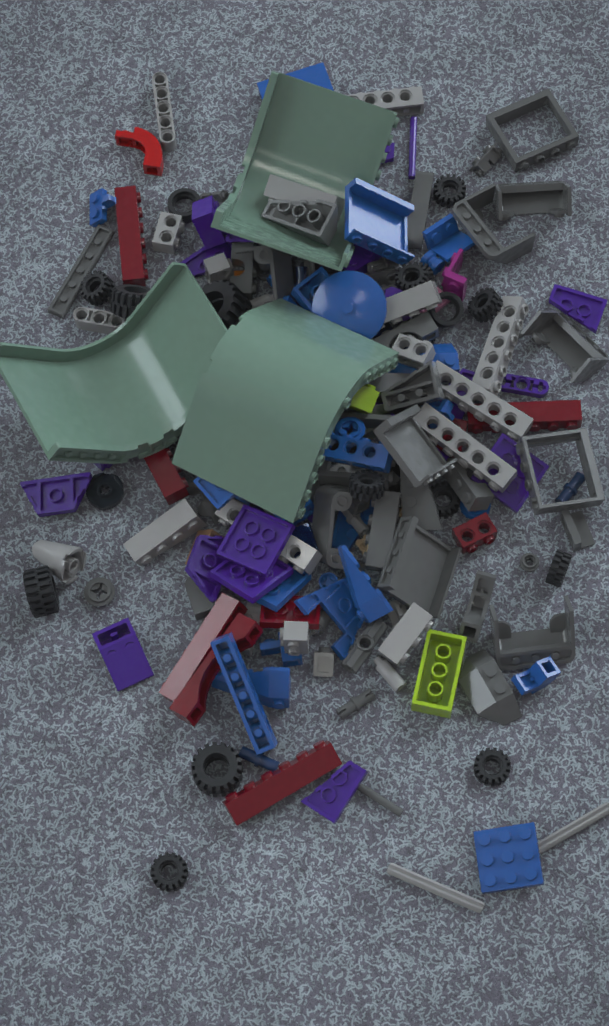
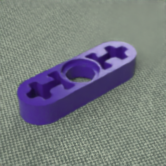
M507 373L504 377L506 383L501 388V392L543 398L548 394L549 385L542 379ZM519 382H524L527 387L519 389L516 385ZM539 386H543L542 392L538 391Z

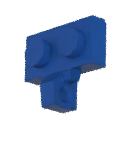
M101 188L90 194L89 216L90 226L97 227L98 224L101 225L107 222V209L116 204V197L107 194V190Z

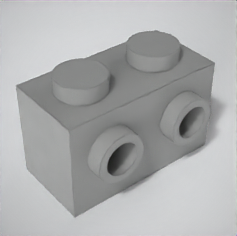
M284 621V628H280V645L284 646L285 653L291 656L309 654L310 635L308 622Z

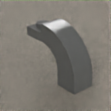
M478 570L476 573L470 600L459 631V635L466 636L467 641L478 642L497 575Z

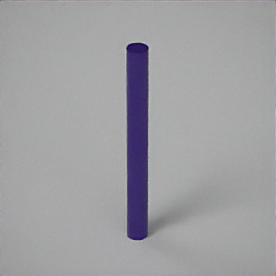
M415 116L410 117L408 179H415L417 117Z

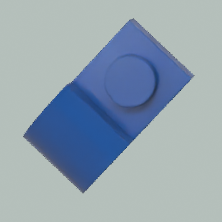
M278 632L279 640L266 639L259 643L261 656L281 653L283 667L303 665L302 654L291 656L285 653L284 646L280 645V632Z
M549 656L536 661L529 670L514 675L511 680L521 696L530 692L534 694L554 681L561 671Z

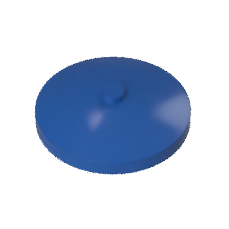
M342 271L329 276L320 284L314 294L312 313L372 339L384 325L387 315V301L382 288L373 278L358 271Z

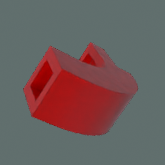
M135 127L134 132L116 130L115 140L117 145L137 148L145 154L143 161L144 174L162 176L164 159L162 148L157 138L149 131L139 127Z

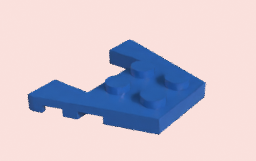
M342 578L294 601L304 615H308L320 604L343 634L331 646V649L340 660H344L349 654L347 652L355 641L354 637L358 629L363 624L356 615L357 609L354 606L346 578Z

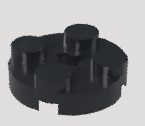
M103 472L94 475L86 490L89 503L102 511L116 507L124 498V487L121 479L112 473L105 474ZM102 488H105V489H108V488H109L110 490L108 491V492H109L108 494H101V493H102V490H101V489H102Z

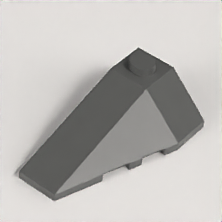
M316 199V201L269 200L261 216L312 241L329 246L337 231L338 205L322 199Z

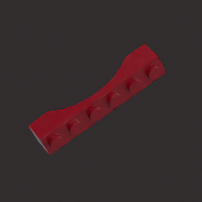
M238 613L223 635L232 632L238 649L242 652L253 647L263 633V629L257 621ZM213 649L208 653L205 660L169 707L177 718L195 727L206 712L208 691L217 673L221 670Z

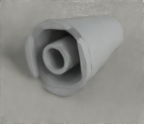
M42 539L35 542L32 546V555L44 566L48 565L51 572L66 584L77 580L79 577L76 576L79 569L83 571L85 567L86 552L80 547Z

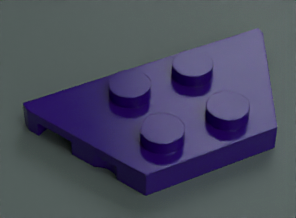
M86 472L20 482V485L39 517L73 513L77 511L92 479V474Z
M199 535L196 537L185 571L208 600L213 603L217 599L222 584L210 577V571L225 561V559L218 557L216 554L225 537Z

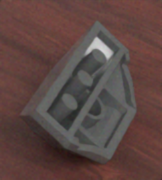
M484 649L466 657L458 682L477 716L503 726L521 718L522 714L515 695L495 660Z

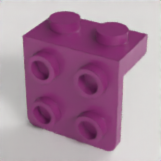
M460 248L457 253L454 252L452 255L450 266L445 267L442 273L444 279L441 286L443 287V292L454 293L463 302L466 296L467 278L458 274L462 268L464 251Z

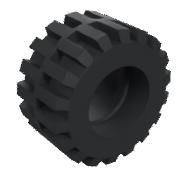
M131 284L113 287L110 312L127 319L151 288Z
M48 565L24 570L23 582L32 615L38 618L58 613L60 609L58 594L51 569Z
M212 742L213 745L209 746L207 743L204 745L205 748L203 750L201 748L197 750L198 755L194 754L193 762H191L192 776L201 792L204 791L208 796L213 794V797H218V794H221L224 797L226 792H234L233 788H238L240 785L239 781H242L243 766L241 758L231 745L227 747L224 742H221L220 745L217 742ZM220 760L229 765L228 772L221 778H211L206 775V768L213 761Z

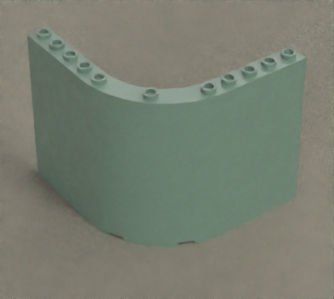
M273 70L242 162V166L245 168L243 173L238 174L232 193L216 209L211 227L342 272L343 267H348L355 250V246H352L353 243L344 239L345 205L340 220L337 221V231L330 245L326 246L312 241L261 216L268 203L269 197L263 194L269 176L272 174L345 199V186L354 178L374 185L375 180L379 181L382 170H379L380 164L385 163L388 154L385 152L386 146H390L393 135H390L392 128H396L399 122V118L396 117L397 112Z
M172 262L126 321L104 338L96 340L91 344L71 349L1 342L0 374L49 461L101 464L126 463L130 458L138 456L139 459H142L178 441L177 437L182 433L203 371L207 373L212 363L210 357L226 333L227 328L187 265Z
M279 298L245 312L239 317L240 322L236 326L232 324L219 341L210 357L212 363L207 373L203 371L198 382L172 464L294 523L298 519H302L306 512L304 507L311 498L312 485L318 479V468L322 466L325 460L323 454L331 443L330 436L344 409L347 410L353 396L361 387L396 368L399 359H397L399 352Z

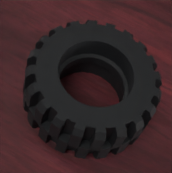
M213 281L202 288L227 330L232 324L236 326L240 322L239 317L252 309L249 299L231 281Z

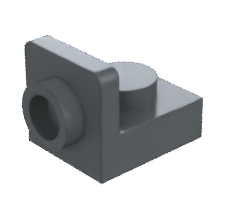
M319 647L318 650L314 651L313 676L333 677L334 651H330V647Z

